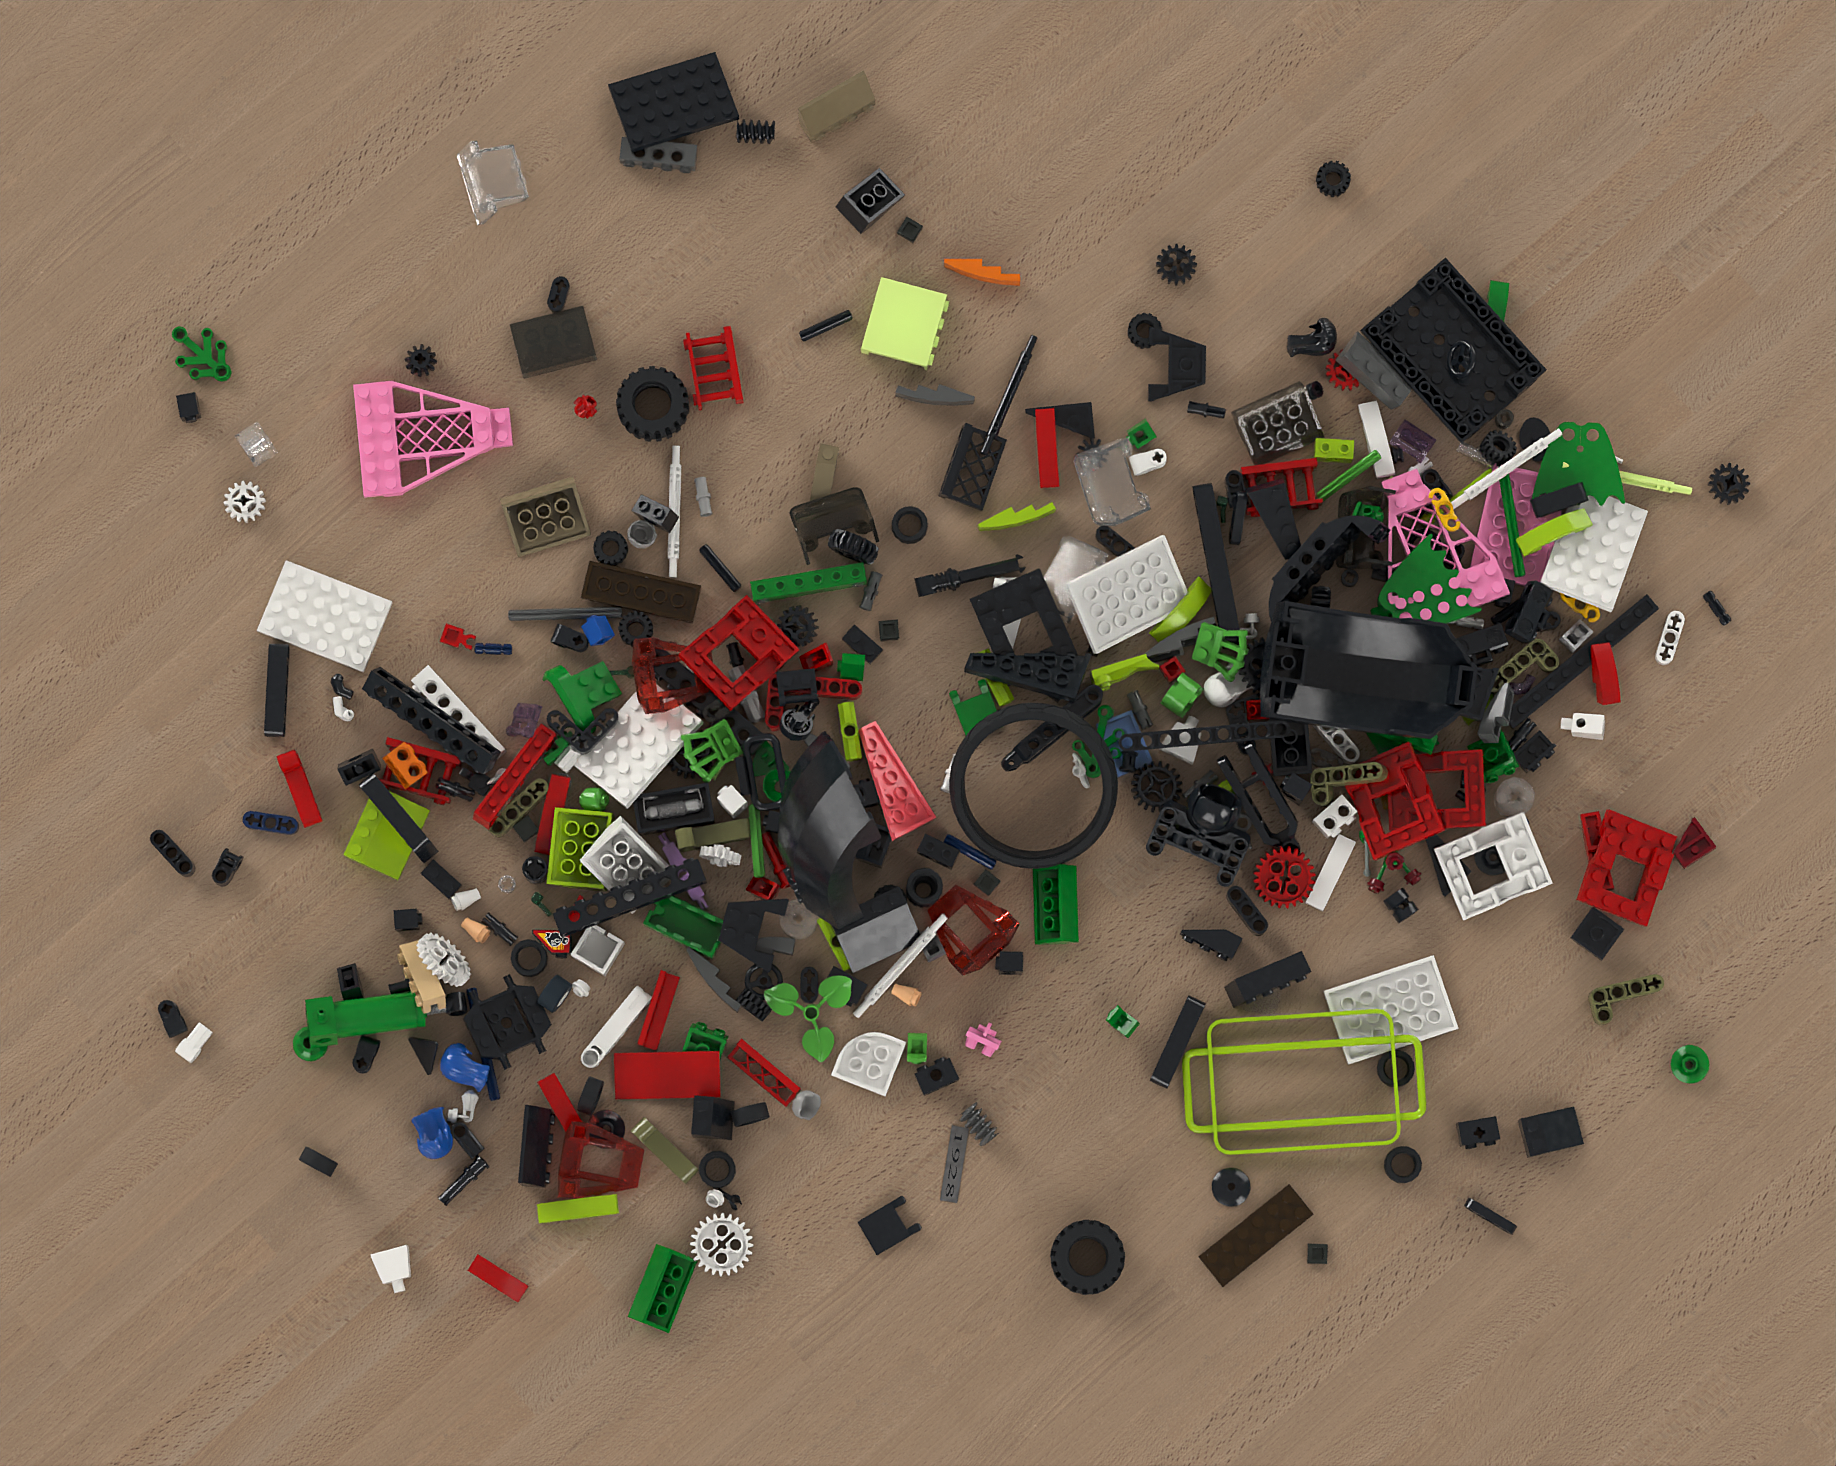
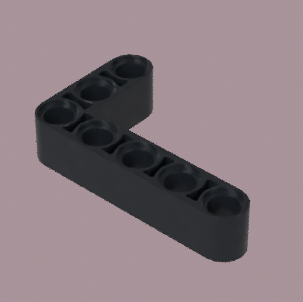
M374 773L359 784L360 788L423 863H426L439 852Z

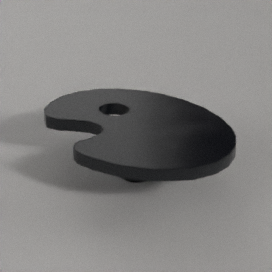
M1532 417L1523 423L1519 433V442L1522 449H1526L1540 438L1544 439L1550 434L1549 428L1541 419ZM1547 448L1533 456L1532 460L1535 462L1542 461Z

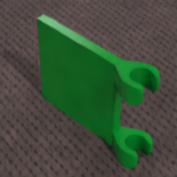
M985 679L978 681L982 694L961 702L956 690L949 693L965 736L978 722L997 711Z

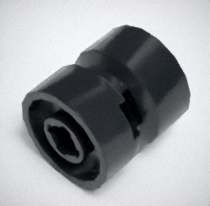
M533 856L525 860L522 871L530 883L541 884L547 879L548 866L542 858Z
M1401 888L1383 901L1388 910H1393V917L1398 924L1419 910L1413 901L1408 900L1409 895L1404 888ZM1401 904L1404 906L1403 910L1399 907Z

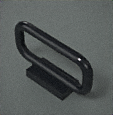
M763 733L750 736L744 741L743 756L736 757L735 762L741 796L750 795L752 804L756 809L769 811L780 808L781 798L779 801L771 803H761L759 801L750 746L753 743L770 741L772 743L781 796L786 782V775L778 738L773 734Z

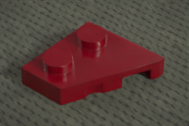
M1694 817L1673 854L1685 869L1715 850L1716 845Z

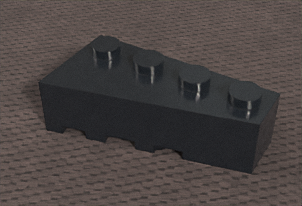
M1283 479L1245 488L1284 559H1290L1301 547Z
M1300 951L1236 978L1224 988L1233 1008L1244 1003L1246 1005L1250 1004L1260 996H1263V998L1274 993L1273 990L1275 989L1283 990L1291 986L1290 983L1293 981L1299 983L1306 980V976L1311 973V969L1303 952Z

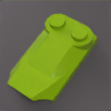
M1143 654L1091 670L1090 679L1092 685L1099 686L1104 692L1109 690L1112 684L1128 678L1135 672L1159 670V664L1150 661L1147 655Z

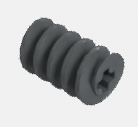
M975 1102L961 1113L960 1121L967 1120L965 1128L972 1126L970 1134L977 1133L974 1139H982L979 1145L984 1146L999 1133H994L997 1129L996 1126L989 1127L992 1123L991 1120L985 1122L986 1114L980 1116L982 1108L975 1110L978 1104Z

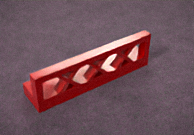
M663 970L660 971L637 1043L638 1046L654 1051L658 1050L680 977L668 974Z
M741 1038L727 1058L782 1105L787 1107L800 1092L801 1088ZM741 1049L746 1053L747 1061L738 1062L733 1056ZM758 1063L761 1066V1074L753 1075L750 1072L749 1064ZM764 1076L775 1077L776 1086H766ZM778 1081L784 1086H778ZM780 1088H788L792 1092V1095L786 1102L779 1097ZM771 1089H777V1094Z

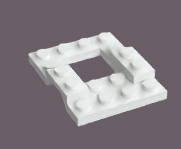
M1524 812L1499 820L1470 832L1468 835L1434 848L1463 920L1500 906L1520 895L1553 884ZM1495 845L1508 879L1473 894L1460 859Z

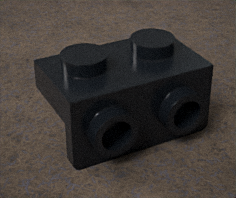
M1539 730L1514 755L1518 765L1526 773L1530 770L1534 772L1541 766L1540 761L1544 757L1549 759L1555 753L1553 749L1557 745L1555 743L1552 744Z

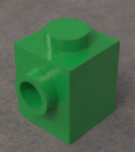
M842 653V660H838L837 672H841L840 679L863 681L865 655Z

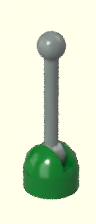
M1361 830L1359 831V838L1365 844V870L1363 874L1368 877L1371 875L1369 870V847Z

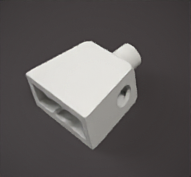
M1573 713V719H1561V729L1571 730L1572 736L1603 740L1605 717L1604 715ZM1580 723L1585 724L1582 728L1578 727Z
M1188 716L1185 724L1177 722L1172 730L1196 728L1199 720ZM1182 732L1179 739L1182 743H1187L1190 740V735L1187 732ZM1167 735L1162 744H1169L1171 737ZM1198 745L1160 748L1159 750L1192 765Z
M408 1245L371 1254L372 1261L382 1283H392L394 1293L405 1291L403 1279L411 1277Z

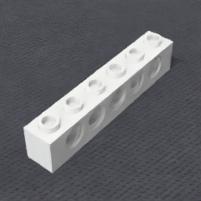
M429 665L411 680L414 684L412 688L417 693H422L428 701L451 717L455 713H461L462 719L458 722L467 728L474 727L475 734L500 750L501 753L498 759L506 752L505 748ZM430 685L437 686V690L433 694L427 693V688ZM442 699L450 701L449 705L445 708L440 707Z

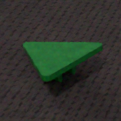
M767 741L755 753L752 762L755 777L766 775L769 771L776 768L774 750ZM783 760L784 768L789 770V766Z

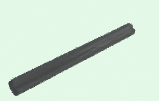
M622 607L509 610L508 612L510 621L587 619L593 615L606 616V618L622 617Z

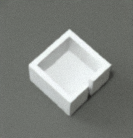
M595 925L585 930L571 956L601 975L606 976L625 943L611 933H608L606 937V930Z

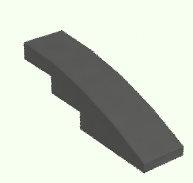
M939 384L937 391L918 385L916 391L899 385L896 390V397L931 405L974 404L975 401L974 396Z
M1214 616L1193 623L1163 639L1145 653L1147 658L1156 663L1173 658L1174 656L1185 655L1183 648L1196 644L1203 622L1216 626Z
M688 947L686 949L687 953L708 986L721 1000L738 1013L742 1005L727 995L731 987L717 978L720 970Z

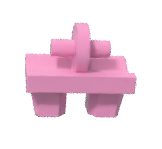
M990 1022L987 1027L979 1024L978 1028L975 1029L970 1026L965 1035L967 1036L965 1046L975 1049L977 1043L980 1042L985 1045L981 1053L988 1057H991L995 1050H998L1002 1041L995 1038L997 1032L990 1029L992 1026Z

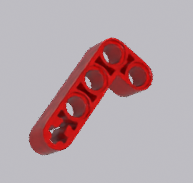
M294 749L276 756L304 828L322 822L319 808L296 750Z

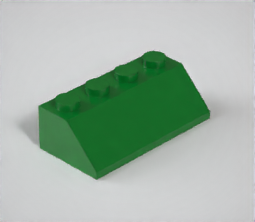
M1059 864L1048 868L1033 869L1035 945L1079 942L1077 866Z
M656 1244L627 1317L669 1333L697 1261L677 1251Z

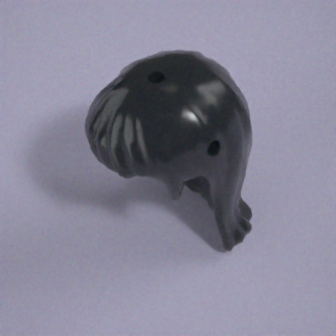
M1320 318L1316 324L1309 326V328L1315 329L1312 333L1307 335H1289L1287 338V352L1290 357H1294L1297 354L1324 356L1331 353L1337 342V332L1334 324L1327 318Z

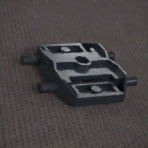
M510 974L503 977L508 987L507 990L481 1001L476 990L469 992L468 994L473 1004L472 1008L463 1018L481 1058L500 1060L504 1070L512 1067L507 1055L520 1048L535 1044L539 1054L546 1052L547 1050L542 1043V1037L552 1025L544 1007L538 1003L539 997L534 986H516ZM514 998H517L520 1007L529 1023L532 1033L529 1032L523 1020V1017L514 1001ZM504 1018L510 1019L511 1027L504 1028L501 1020Z

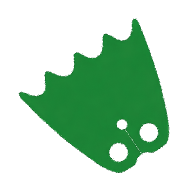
M1574 422L1561 423L1557 429L1559 428L1562 434L1565 429L1569 428L1574 431L1575 436L1572 440L1567 441L1561 435L1548 445L1536 479L1532 499L1539 497L1541 494H1548L1583 482L1587 496H1593L1600 506H1603L1606 499L1611 495L1616 496L1622 504H1625L1617 460L1604 427L1599 423L1591 422L1583 426H1579ZM1590 429L1598 431L1599 437L1596 441L1587 439L1586 435ZM1580 445L1584 448L1582 452L1577 451V447ZM1563 462L1567 463L1569 467L1562 468Z
M1429 534L1403 560L1380 592L1379 601L1384 609L1392 612L1393 618H1399L1401 613L1408 612L1412 618L1422 619L1420 612L1422 609L1427 608L1432 613L1428 621L1449 623L1482 610L1478 607H1471L1468 603L1462 607L1456 604V598L1459 595H1464L1468 599L1472 589L1460 587L1452 589L1449 586V580L1457 577L1459 570H1449L1444 567L1443 561L1446 551H1434L1431 549L1432 534ZM1434 584H1439L1442 587V593L1438 596L1431 593V587ZM1416 591L1424 593V600L1417 603L1414 601L1412 604L1407 603L1408 598L1413 597ZM1395 592L1399 598H1404L1407 603L1406 607L1400 610L1396 608L1395 604L1388 603L1386 600L1387 594ZM1447 602L1450 607L1447 613L1439 612V603Z

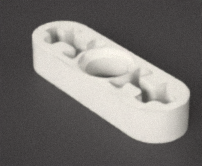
M1672 611L1666 618L1655 654L1656 661L1661 665H1667L1673 660L1685 621L1684 615L1679 611ZM1675 615L1678 616L1680 622H1677L1675 628L1667 629V626L1672 627L1673 620L1671 618ZM1672 633L1675 636V641L1673 643L1666 642L1665 634ZM1662 644L1666 647H1673V649H1668L1667 656H1669V658H1666L1665 661H1663L1662 656L1659 655L1662 654L1665 650V647H1662Z

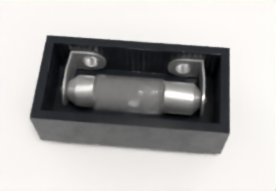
M708 783L643 793L633 802L638 834L640 836L715 823Z

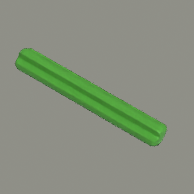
M1374 450L1317 492L1318 499H1323V501L1328 499L1380 460V453Z
M751 804L748 806L753 872L755 878L765 877L760 810Z

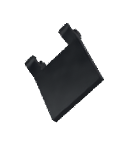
M904 1196L898 1197L858 1221L876 1255L881 1254L922 1229L919 1223L906 1229L895 1210L906 1203Z

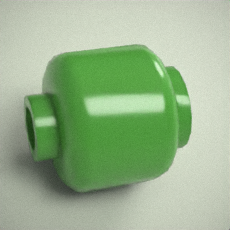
M589 787L580 794L579 803L584 810L603 812L609 804V796L600 787Z

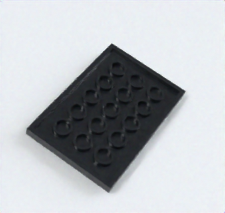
M716 52L608 84L632 152L739 120L737 108Z

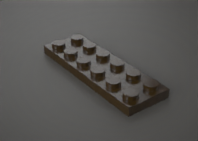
M589 561L581 599L693 623L701 585Z
M1288 1184L1198 1257L1218 1283L1224 1287L1314 1214L1291 1185Z

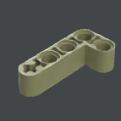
M1534 639L1499 669L1495 682L1499 678L1501 682L1496 688L1492 689L1490 695H1495L1505 683L1510 684L1533 663H1536L1546 673L1553 672L1559 665L1558 656L1545 641ZM1538 644L1541 646L1542 651L1540 653L1534 652L1532 645ZM1518 657H1525L1527 664L1521 665L1518 662ZM1545 659H1552L1554 666H1546ZM1504 669L1512 670L1513 676L1506 677L1503 672Z
M1377 762L1315 769L1310 777L1312 800L1320 806L1327 807L1334 799L1333 787L1381 782L1387 778L1388 770L1384 765ZM1361 769L1362 775L1356 779L1355 773ZM1378 769H1380V772H1378L1377 775L1369 773V771L1376 772ZM1342 771L1343 778L1338 781L1336 778L1337 774ZM1324 774V775H1325L1324 781L1321 782V783H1319V782H1318V777H1319V775ZM1325 792L1326 799L1320 802L1319 797Z
M544 779L534 780L506 806L488 831L495 837L504 836L513 828L512 826L523 819L546 797L549 787ZM537 785L543 786L544 791H538L535 794L537 798L534 799L533 795L529 792L532 791L534 794L538 790ZM530 797V805L523 806L521 804L522 799ZM510 810L517 811V816L514 819L507 818V813ZM496 823L503 825V829L500 832L493 831V826Z
M749 818L693 829L692 827L675 830L679 852H687L701 849V846L712 847L718 844L722 845L750 839Z
M1653 974L1592 990L1589 993L1588 1000L1595 1023L1605 1025L1612 1020V1003L1657 993L1664 987L1663 978L1660 975ZM1653 980L1654 982H1658L1659 984L1656 986V989L1654 986H1649L1645 988V985L1651 983ZM1633 983L1639 985V993H1634L1631 990ZM1613 988L1621 990L1620 998L1613 996ZM1595 992L1602 994V1002L1594 1000L1593 995ZM1600 1011L1607 1013L1608 1018L1606 1021L1599 1019L1598 1014Z
M645 1117L630 1130L685 1184L699 1171Z

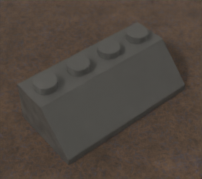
M1359 332L1354 334L1336 358V361L1391 410L1400 406L1411 392L1412 388Z

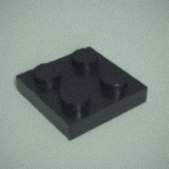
M1592 907L1570 939L1602 961L1624 931V928L1595 907Z

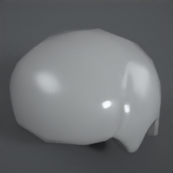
M646 520L633 522L627 531L630 543L636 548H647L657 538L654 525Z
M809 1090L797 1094L792 1104L795 1116L800 1119H812L820 1108L821 1098L818 1094Z

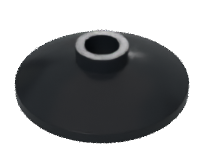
M1495 845L1474 853L1475 863L1483 873L1496 876L1506 872ZM1490 855H1496L1497 859L1495 861L1490 860Z
M601 1110L590 1117L587 1123V1135L595 1146L603 1149L613 1148L624 1138L625 1124L621 1116L616 1112ZM605 1125H608L610 1127L609 1132H605L603 1130V1127Z
M1225 1168L1219 1171L1212 1181L1213 1196L1224 1206L1233 1207L1242 1204L1250 1193V1181L1247 1175L1237 1168ZM1229 1183H1233L1235 1185L1234 1190L1228 1189Z

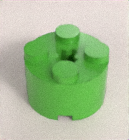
M1182 672L1177 678V682L1171 686L1160 704L1178 717L1183 718L1192 708L1194 701L1201 695L1204 688Z

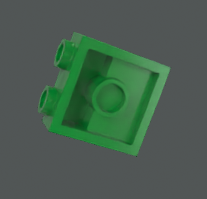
M1502 730L1500 731L1498 743H1483L1482 740H1479L1467 746L1468 750H1483L1484 783H1495L1498 781L1499 776L1503 774L1511 775L1519 767L1513 750L1510 748Z
M692 1023L682 1052L719 1051L721 1060L729 1036L725 1035L726 1032L722 1029L715 1028L714 1031L708 1029L705 1023Z

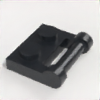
M815 668L776 672L780 707L800 702L812 701V703H818ZM811 689V694L784 695V692Z

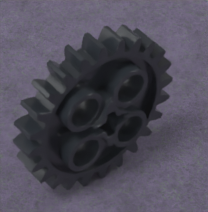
M1263 637L1260 638L1259 642L1254 639L1252 644L1248 643L1247 649L1249 651L1244 658L1245 664L1239 672V675H1244L1242 682L1248 681L1246 688L1252 686V693L1258 690L1259 696L1260 678L1257 675L1262 670L1266 642ZM1252 664H1257L1260 669H1255Z

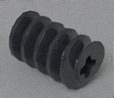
M745 119L742 120L741 124L737 120V142L741 143L742 138H744L745 143H748L751 138L753 144L756 143L757 139H759L760 144H763L765 139L768 144H771L772 140H775V121L769 126L767 120H765L764 125H761L760 120L757 121L756 125H754L751 119L748 125Z

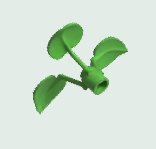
M831 976L823 980L818 988V992L824 998L817 1005L809 1004L803 1007L796 1003L799 997L798 991L793 985L788 983H781L765 990L764 997L769 1007L779 1015H791L794 1011V1006L804 1011V1017L812 1021L815 1030L810 1029L805 1032L802 1038L803 1048L809 1055L819 1062H823L833 1049L834 1035L828 1027L818 1028L815 1020L819 1016V1008L825 1001L833 1008H840L846 1005L851 996L852 980L846 976Z

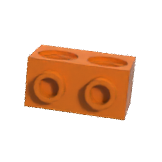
M403 742L382 759L406 789L428 772L426 771L425 764L414 755V749L409 744ZM397 752L403 754L404 761L398 759ZM409 768L415 770V776L410 775Z

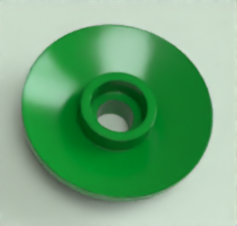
M1685 1045L1677 1049L1672 1055L1670 1063L1674 1076L1679 1081L1687 1084L1697 1083L1704 1079L1710 1065L1707 1054L1695 1045ZM1687 1061L1692 1063V1068L1686 1067Z

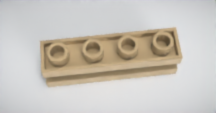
M417 940L399 945L400 953L397 954L399 964L404 966L405 978L410 980L409 987L411 992L416 994L415 1001L417 1007H421L425 1014L431 1012V1005L434 1004L437 1005L438 1009L446 1008V998L437 975H432V970H428L427 964L422 963L423 959L418 956L420 953L417 951L418 947L416 945L419 941Z

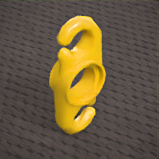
M1440 488L1432 489L1428 496L1430 499L1433 498L1435 493L1441 494L1440 500L1433 499L1431 503L1435 506L1436 515L1439 517L1443 527L1450 532L1458 530L1461 524L1460 521H1457L1454 527L1448 525L1449 520H1457L1458 517L1454 514L1453 505L1446 493ZM1447 505L1450 508V512L1447 515L1441 514L1439 512L1440 506Z
M1559 593L1562 601L1572 608L1574 612L1582 614L1584 618H1588L1590 610L1595 611V617L1589 618V622H1596L1600 618L1598 607L1585 603L1583 609H1578L1575 606V600L1577 599L1567 598L1564 594Z

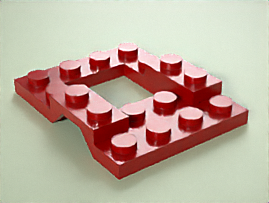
M746 595L714 626L708 628L682 650L678 657L732 711L754 690H757L772 675L779 671L800 649ZM732 635L757 660L754 665L733 683L707 657V655L721 646Z
M1406 742L1361 762H1377L1384 765L1388 770V776L1384 781L1345 786L1354 802L1359 815V824L1375 861L1388 856L1392 852H1397L1445 831L1432 798L1431 788L1411 742ZM1361 769L1356 771V779L1361 777ZM1378 769L1376 772L1369 771V773L1377 775V773L1380 772V769ZM1406 786L1419 820L1385 834L1374 799Z
M1483 750L1442 751L1432 753L1431 755L1416 754L1425 776L1426 773L1464 771L1466 808L1437 809L1445 830L1486 827ZM1406 786L1388 793L1390 832L1419 820Z
M1607 809L1600 827L1601 839L1597 851L1588 863L1576 900L1647 927L1658 892L1663 889L1674 856L1672 850L1677 836ZM1616 854L1645 866L1634 901L1602 888L1608 870L1612 869Z

